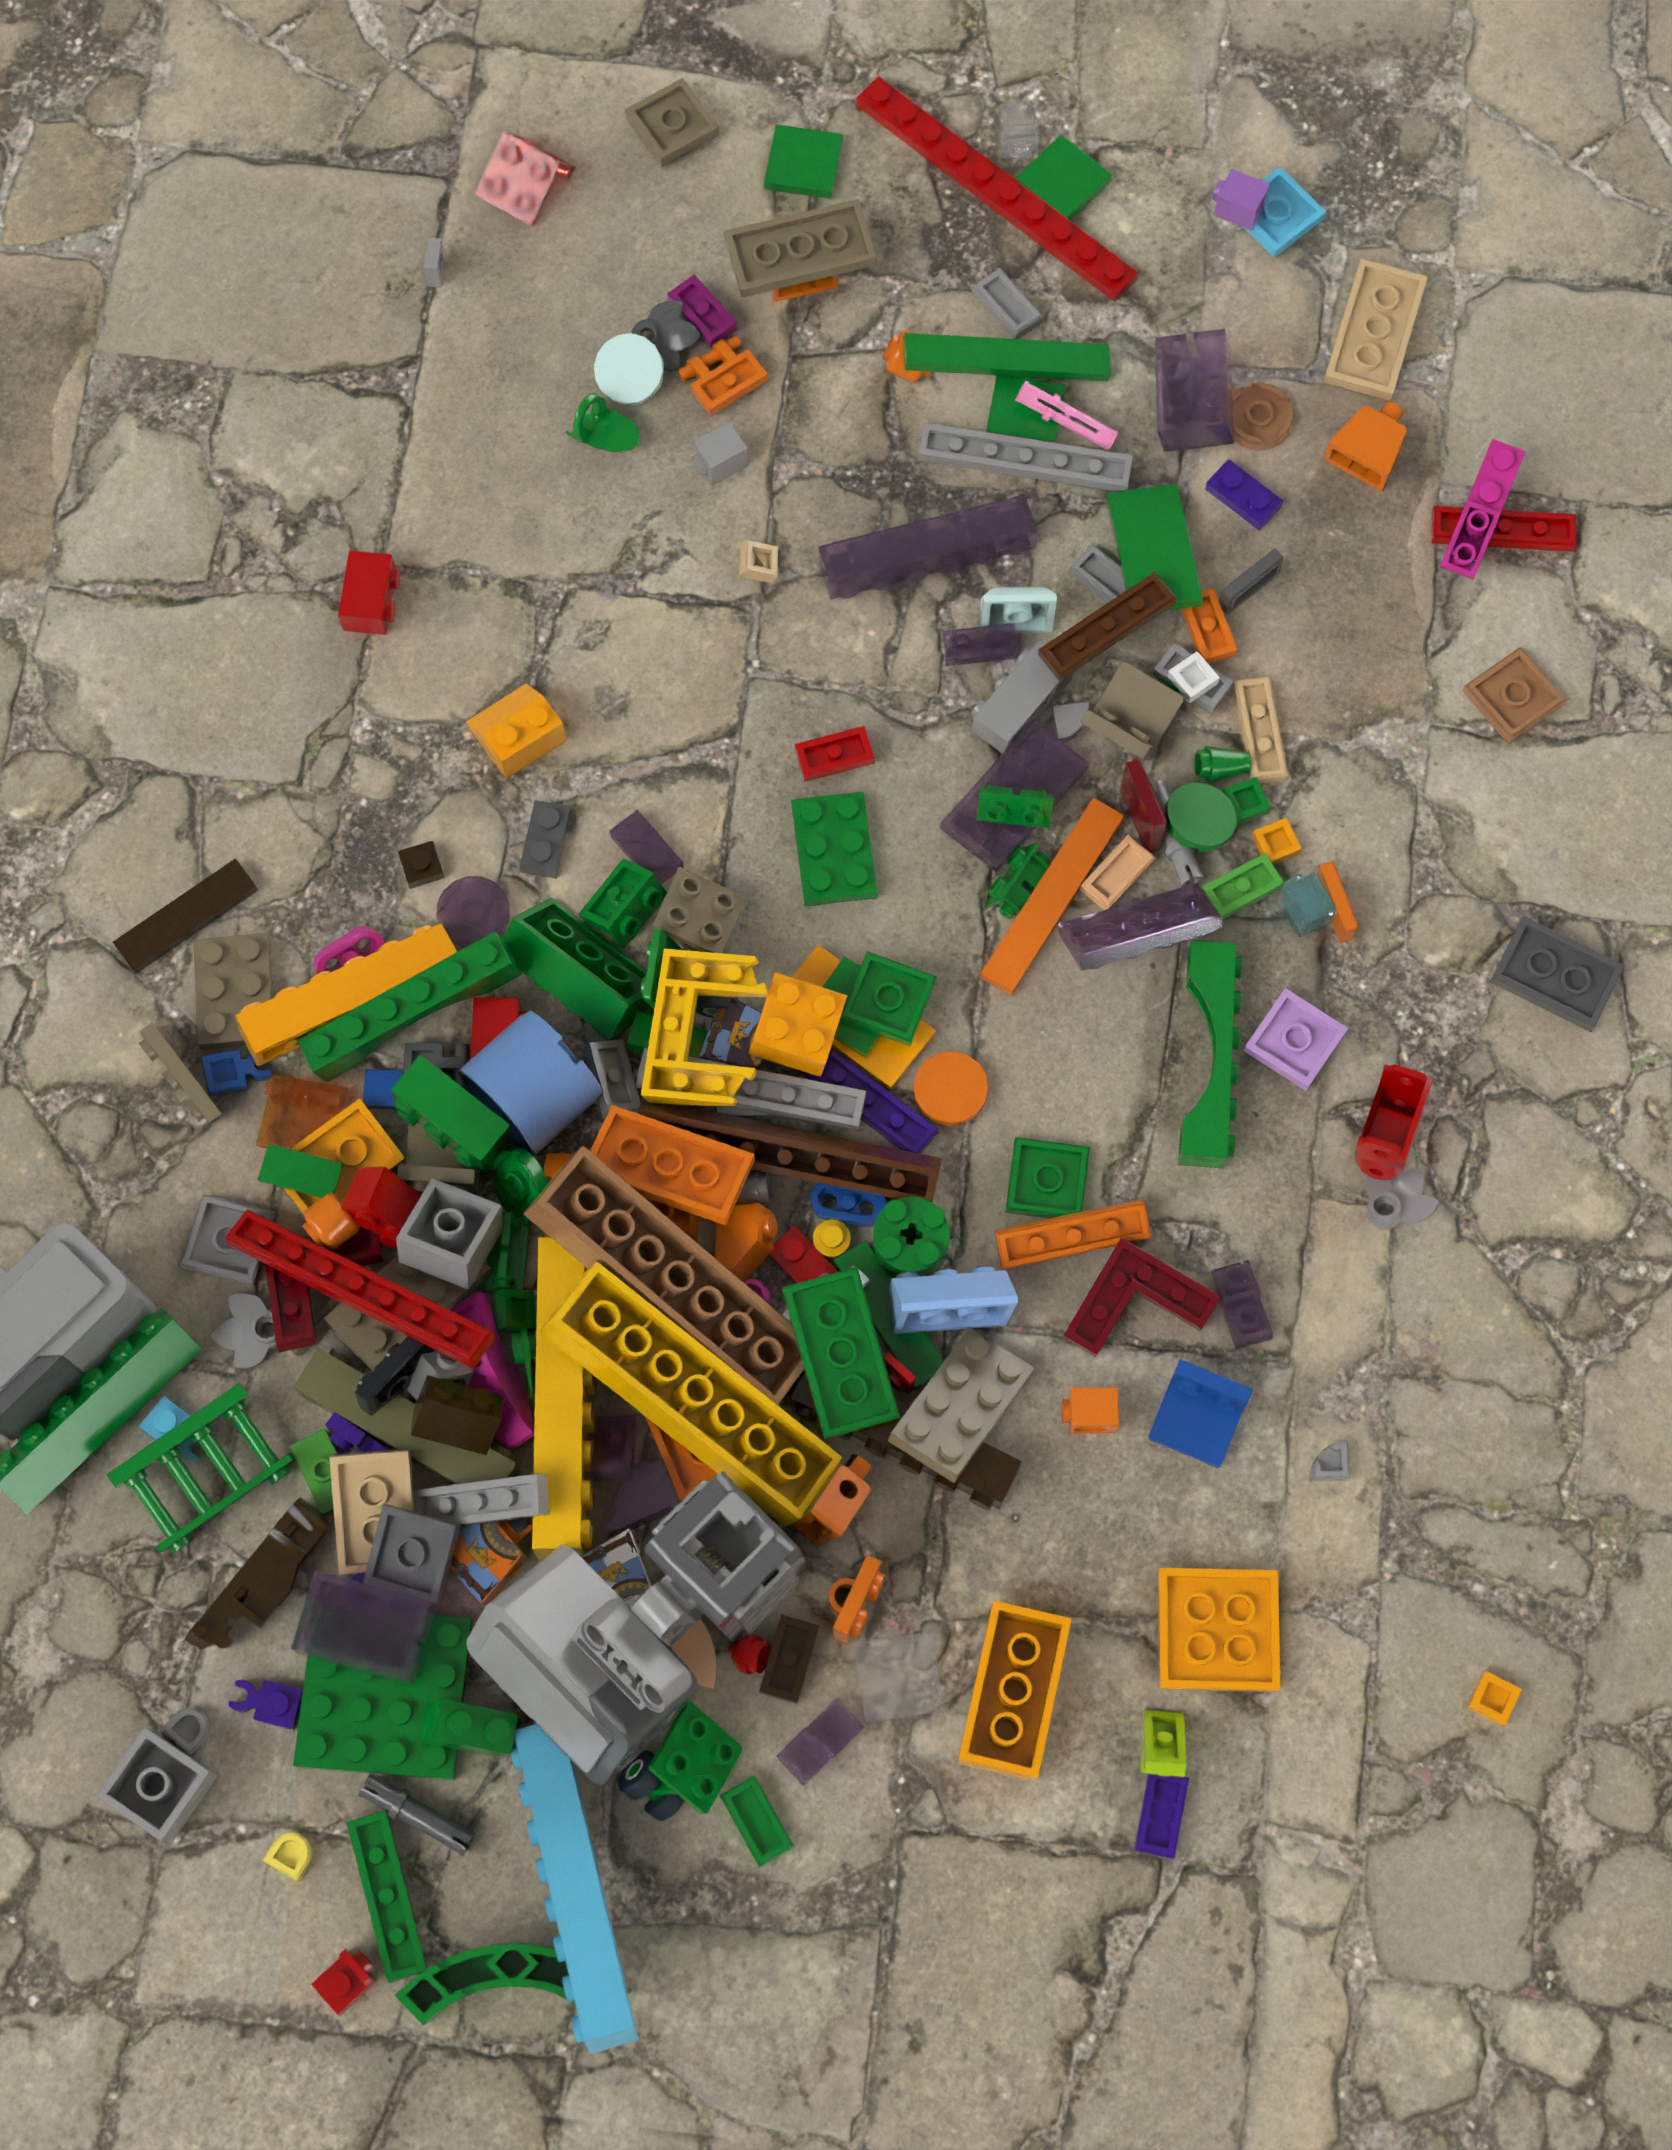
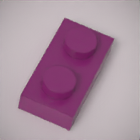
M695 274L667 293L668 301L676 300L682 302L681 316L699 331L700 337L710 348L713 347V344L721 339H725L738 329V323Z

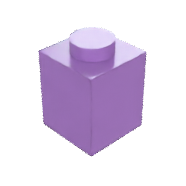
M1231 168L1226 180L1220 179L1214 190L1212 199L1217 201L1214 215L1253 230L1266 203L1270 184Z

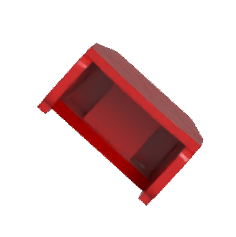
M1396 1064L1391 1066L1384 1065L1377 1092L1355 1150L1356 1164L1364 1174L1378 1180H1391L1402 1174L1433 1079L1427 1078L1424 1073Z

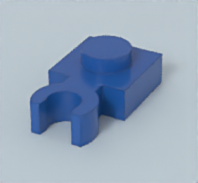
M239 1049L201 1057L209 1096L244 1090L247 1088L245 1078H252L255 1081H266L271 1078V1069H256L252 1055L250 1054L247 1059H241Z

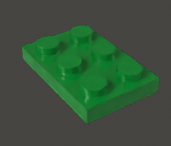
M864 791L792 799L791 807L804 907L876 899L877 887Z

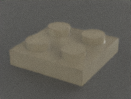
M683 78L625 109L627 120L661 167L719 135V126Z

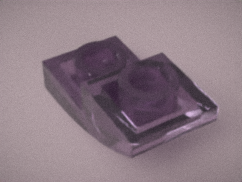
M1249 1260L1212 1270L1217 1294L1221 1296L1219 1299L1235 1348L1240 1349L1272 1340L1273 1330L1260 1300L1261 1291Z

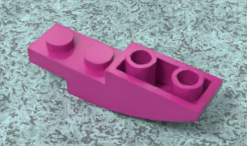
M1495 439L1491 440L1440 565L1441 568L1474 580L1525 455V450Z
M475 1292L451 1311L493 1331L496 1339L474 1369H472L474 1373L468 1386L486 1389L492 1393L503 1395L501 1421L495 1437L505 1449L512 1451L534 1436L535 1421L518 1364L506 1361L487 1295Z

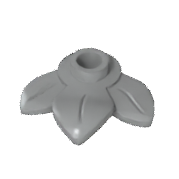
M1421 1169L1404 1172L1399 1177L1392 1178L1391 1180H1378L1370 1176L1366 1180L1365 1191L1370 1199L1367 1205V1216L1369 1221L1377 1228L1392 1229L1402 1222L1415 1224L1425 1221L1434 1214L1439 1206V1201L1436 1198L1423 1195L1424 1178ZM1385 1209L1393 1211L1390 1215H1380V1212Z
M233 1294L228 1297V1304L234 1317L217 1327L211 1333V1338L223 1349L235 1351V1368H252L265 1359L269 1349L277 1347L275 1334L271 1336L263 1335V1329L267 1325H273L272 1312L267 1310L263 1301L255 1295Z

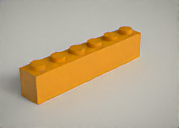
M442 923L433 927L431 925L420 927L413 932L411 937L399 942L397 940L389 941L371 955L353 957L342 968L333 972H320L304 985L297 988L294 986L284 988L273 999L264 1003L254 1002L245 1006L241 1013L235 1015L238 1029L256 1065H263L300 1048L298 1039L455 954L457 951Z

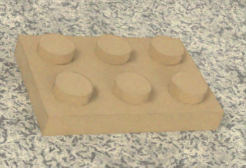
M410 1449L333 1454L329 1457L339 1575L366 1572L383 1505L389 1504L415 1512Z

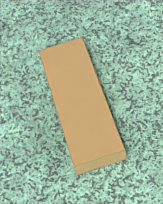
M1270 676L1234 681L1233 691L1244 751L1249 753L1251 760L1249 778L1257 776L1260 784L1287 781L1288 772Z

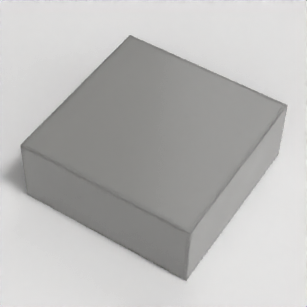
M427 237L423 266L427 286L441 287L445 263L441 238Z

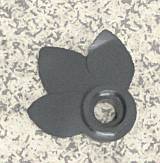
M676 300L665 301L654 306L648 319L636 323L631 331L632 334L640 336L646 331L654 333L650 342L657 347L661 354L664 370L680 369L681 360L678 352L690 347L700 338L699 331L691 323L680 319L683 304Z

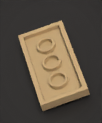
M1360 259L1323 383L1391 401L1428 276Z

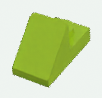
M1144 1710L1140 1771L1164 1777H1185L1187 1762L1184 1713Z

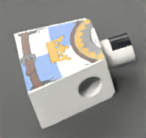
M629 1529L581 1556L630 1608L651 1588L633 1535Z

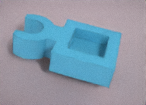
M163 1396L139 1427L153 1439L157 1440L189 1418L190 1415ZM190 1438L181 1444V1451L188 1460L197 1463L199 1458L191 1452V1446L194 1442Z

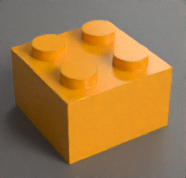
M775 972L748 1054L820 1077L831 1049L847 995Z

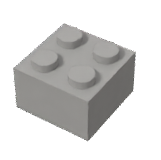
M431 1178L396 1237L399 1262L469 1290L502 1233V1205Z
M143 1727L96 1797L159 1841L171 1845L218 1778V1775L154 1731Z

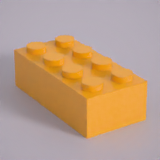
M993 1600L957 1764L1036 1782L1042 1762L1071 1618Z

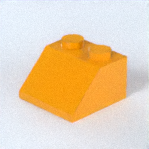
M524 684L466 721V725L506 779L567 741L563 722L544 696L528 684Z

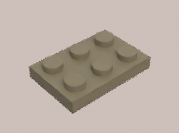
M268 933L193 940L198 1046L200 1049L246 1045L238 1029L235 1015L241 1013V1010L251 1003H264L273 999L270 937Z

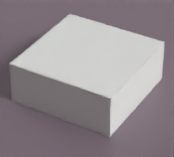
M1198 651L1170 669L1167 675L1169 680L1189 703L1216 686L1219 682V676Z

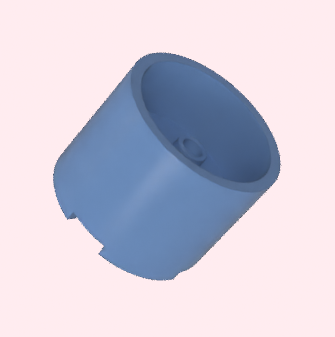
M530 1010L524 1015H520L458 1070V1074L475 1098L510 1124L513 1140L521 1148L535 1156L595 1103L598 1097L603 1094V1090L583 1060H578L568 1046L562 1042L563 1038L544 1019Z

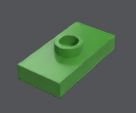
M324 1428L290 1445V1448L320 1512L325 1517L334 1512L329 1457L338 1453L333 1442L330 1440L327 1430Z

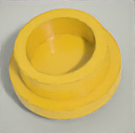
M830 1219L821 1222L813 1233V1244L825 1257L835 1258L841 1256L848 1250L851 1243V1234L848 1227L838 1220Z

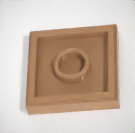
M1521 647L1470 681L1462 690L1507 744H1510L1564 706L1566 702L1563 695Z

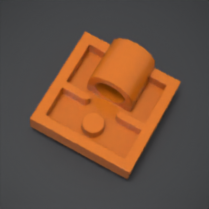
M867 1555L855 1580L843 1578L834 1582L828 1595L829 1607L838 1616L833 1627V1639L848 1645L851 1636L857 1639L860 1637L868 1619V1611L864 1610L868 1600L876 1602L885 1582V1575L881 1573L882 1561ZM851 1589L843 1607L838 1605L835 1601V1595L838 1591Z

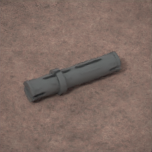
M373 1773L367 1777L364 1782L366 1786L361 1787L358 1794L359 1797L365 1798L389 1812V1818L393 1820L399 1818L458 1852L459 1855L463 1856L470 1846L469 1843L473 1841L476 1835L475 1832L469 1831L410 1797L411 1792L405 1788L400 1791L379 1779Z

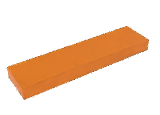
M1143 1199L994 1230L1000 1265L1003 1270L1116 1246L1121 1237L1128 1242L1151 1238L1146 1205Z

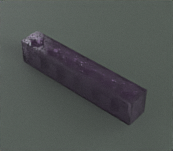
M1024 494L819 546V565L830 600L835 598L849 599L858 595L859 592L871 589L885 590L895 583L907 580L910 582L923 580L930 574L942 571L944 573H952L961 569L962 566L974 563L988 564L997 557L1009 554L1013 556L1023 555L1030 551V549L1035 548L1037 530Z

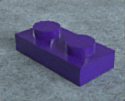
M1230 459L1206 482L1205 490L1259 531L1280 510L1284 501Z

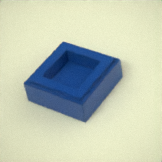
M365 1069L363 1103L368 1109L397 1110L393 1106L395 1101L391 1088L404 1074L403 1070Z

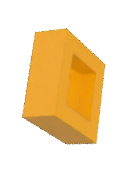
M1287 818L1261 827L1252 833V838L1260 855L1265 853L1272 865L1300 855L1302 851Z
M1484 1671L1466 1708L1503 1727L1506 1725L1522 1689L1488 1671Z

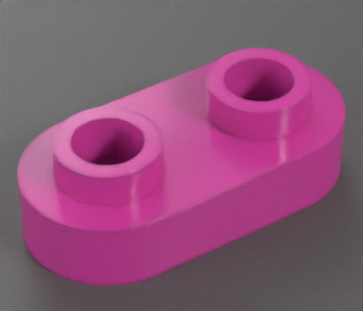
M359 926L321 949L314 958V971L316 974L323 971L333 972L344 967V964L353 957L371 955L385 944L384 939L374 928ZM362 939H368V944L364 948H358V943ZM330 959H337L335 966L326 968V964Z

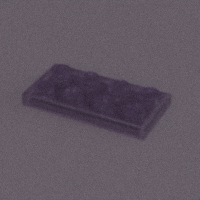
M1032 720L940 823V829L995 872H998L1012 853L1021 846L1036 827L976 820L980 787L987 788L988 784H991V786L1013 788V795H1020V789L1046 790V794L1053 795V809L1088 770L1089 762Z
M1195 883L1058 923V929L1062 941L1080 970L1083 971L1086 969H1098L1107 963L1120 959H1132L1141 953L1154 949L1169 948L1178 942L1188 939L1206 937L1212 932L1222 930L1223 923L1222 916L1199 884Z

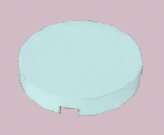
M632 333L617 335L606 341L597 353L594 363L595 380L601 391L612 401L626 405L642 404L652 398L661 387L664 362L657 347L644 336Z

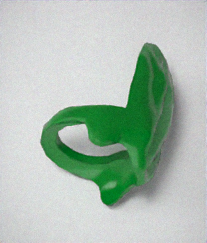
M595 392L589 393L579 404L573 421V432H565L568 436L579 442L614 453L631 451L640 443L639 429L633 420L620 415L618 411L608 409L605 399ZM592 404V409L588 413H586L587 409Z

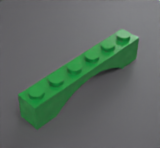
M494 931L297 1041L312 1072L325 1082H328L359 1065L379 1045L412 1023L454 1003L490 993L523 974L508 944Z
M1191 940L1187 953L1186 988L1197 1001L1207 1021L1212 1040L1213 1062L1208 1087L1197 1105L1183 1119L1180 1128L1179 1166L1224 1169L1228 1157H1234L1235 1134H1229V1121H1235L1237 1099L1230 1098L1231 1085L1237 1084L1238 1063L1232 1062V1049H1238L1240 1029L1239 1027H1233V1015L1239 1014L1241 1004V992L1234 991L1235 978L1240 979L1242 972V956H1236V943Z

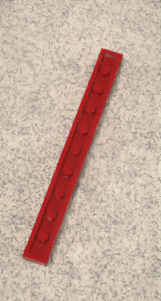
M878 76L856 97V106L1112 301L1116 302L1137 280L1138 272L881 77Z

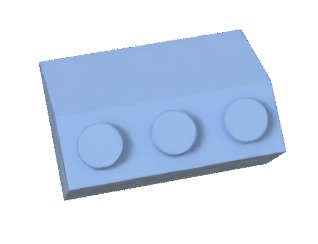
M979 1267L972 1270V1273L957 1274L956 1270L946 1269L935 1272L933 1276H919L918 1273L910 1272L901 1273L896 1278L891 1279L887 1289L892 1334L968 1329L969 1327L1006 1326L1018 1304L1017 1294L1007 1271H995L993 1267Z

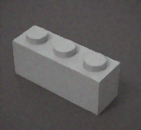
M1041 639L1033 648L1028 646L1021 652L1016 661V668L1010 674L1005 672L998 679L994 686L995 692L988 700L985 698L981 699L971 714L973 716L972 732L1005 756L1009 754L1073 677L1072 673L1061 681L1056 678L1038 655V649L1047 644Z

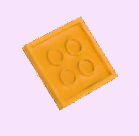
M1158 1569L1159 1690L1279 1692L1281 1690L1278 1570Z

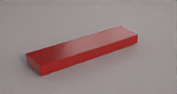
M1433 506L1431 543H1450L1464 507ZM1502 510L1487 547L1573 552L1576 547V514Z

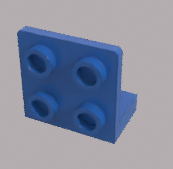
M1180 1359L1151 1427L1148 1439L1210 1466L1219 1468L1222 1465L1241 1414L1250 1399L1253 1389Z

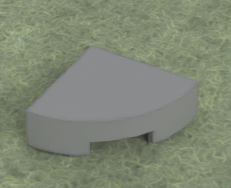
M1089 701L1052 707L1057 744L1071 740L1083 728L1084 724L1081 723V720L1089 709Z
M1348 1440L1331 1444L1316 1457L1310 1470L1309 1482L1350 1480Z

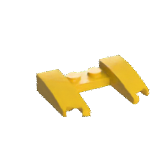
M664 949L641 1096L650 1103L696 1106H735L737 1104L736 1099L733 1098L745 1079L752 1082L757 1070L750 1067L688 1062L698 996L768 997L766 984L764 982L761 984L757 983L752 968L759 963L756 956Z

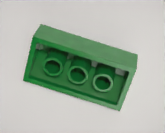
M552 897L512 918L503 936V940L508 944L520 970L535 981V984L540 989L549 992L561 1001L567 1010L576 1013L592 1025L597 1033L609 1039L614 1038L633 1024L636 1011L643 1012L649 1005L643 999L641 993V983L643 977L647 975V969Z

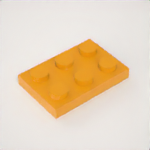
M360 1098L291 1148V1150L339 1162L344 1165L335 1193L340 1199L347 1195L358 1168L385 1166L392 1171L405 1161L403 1154ZM284 1189L303 1215L310 1206L320 1199Z

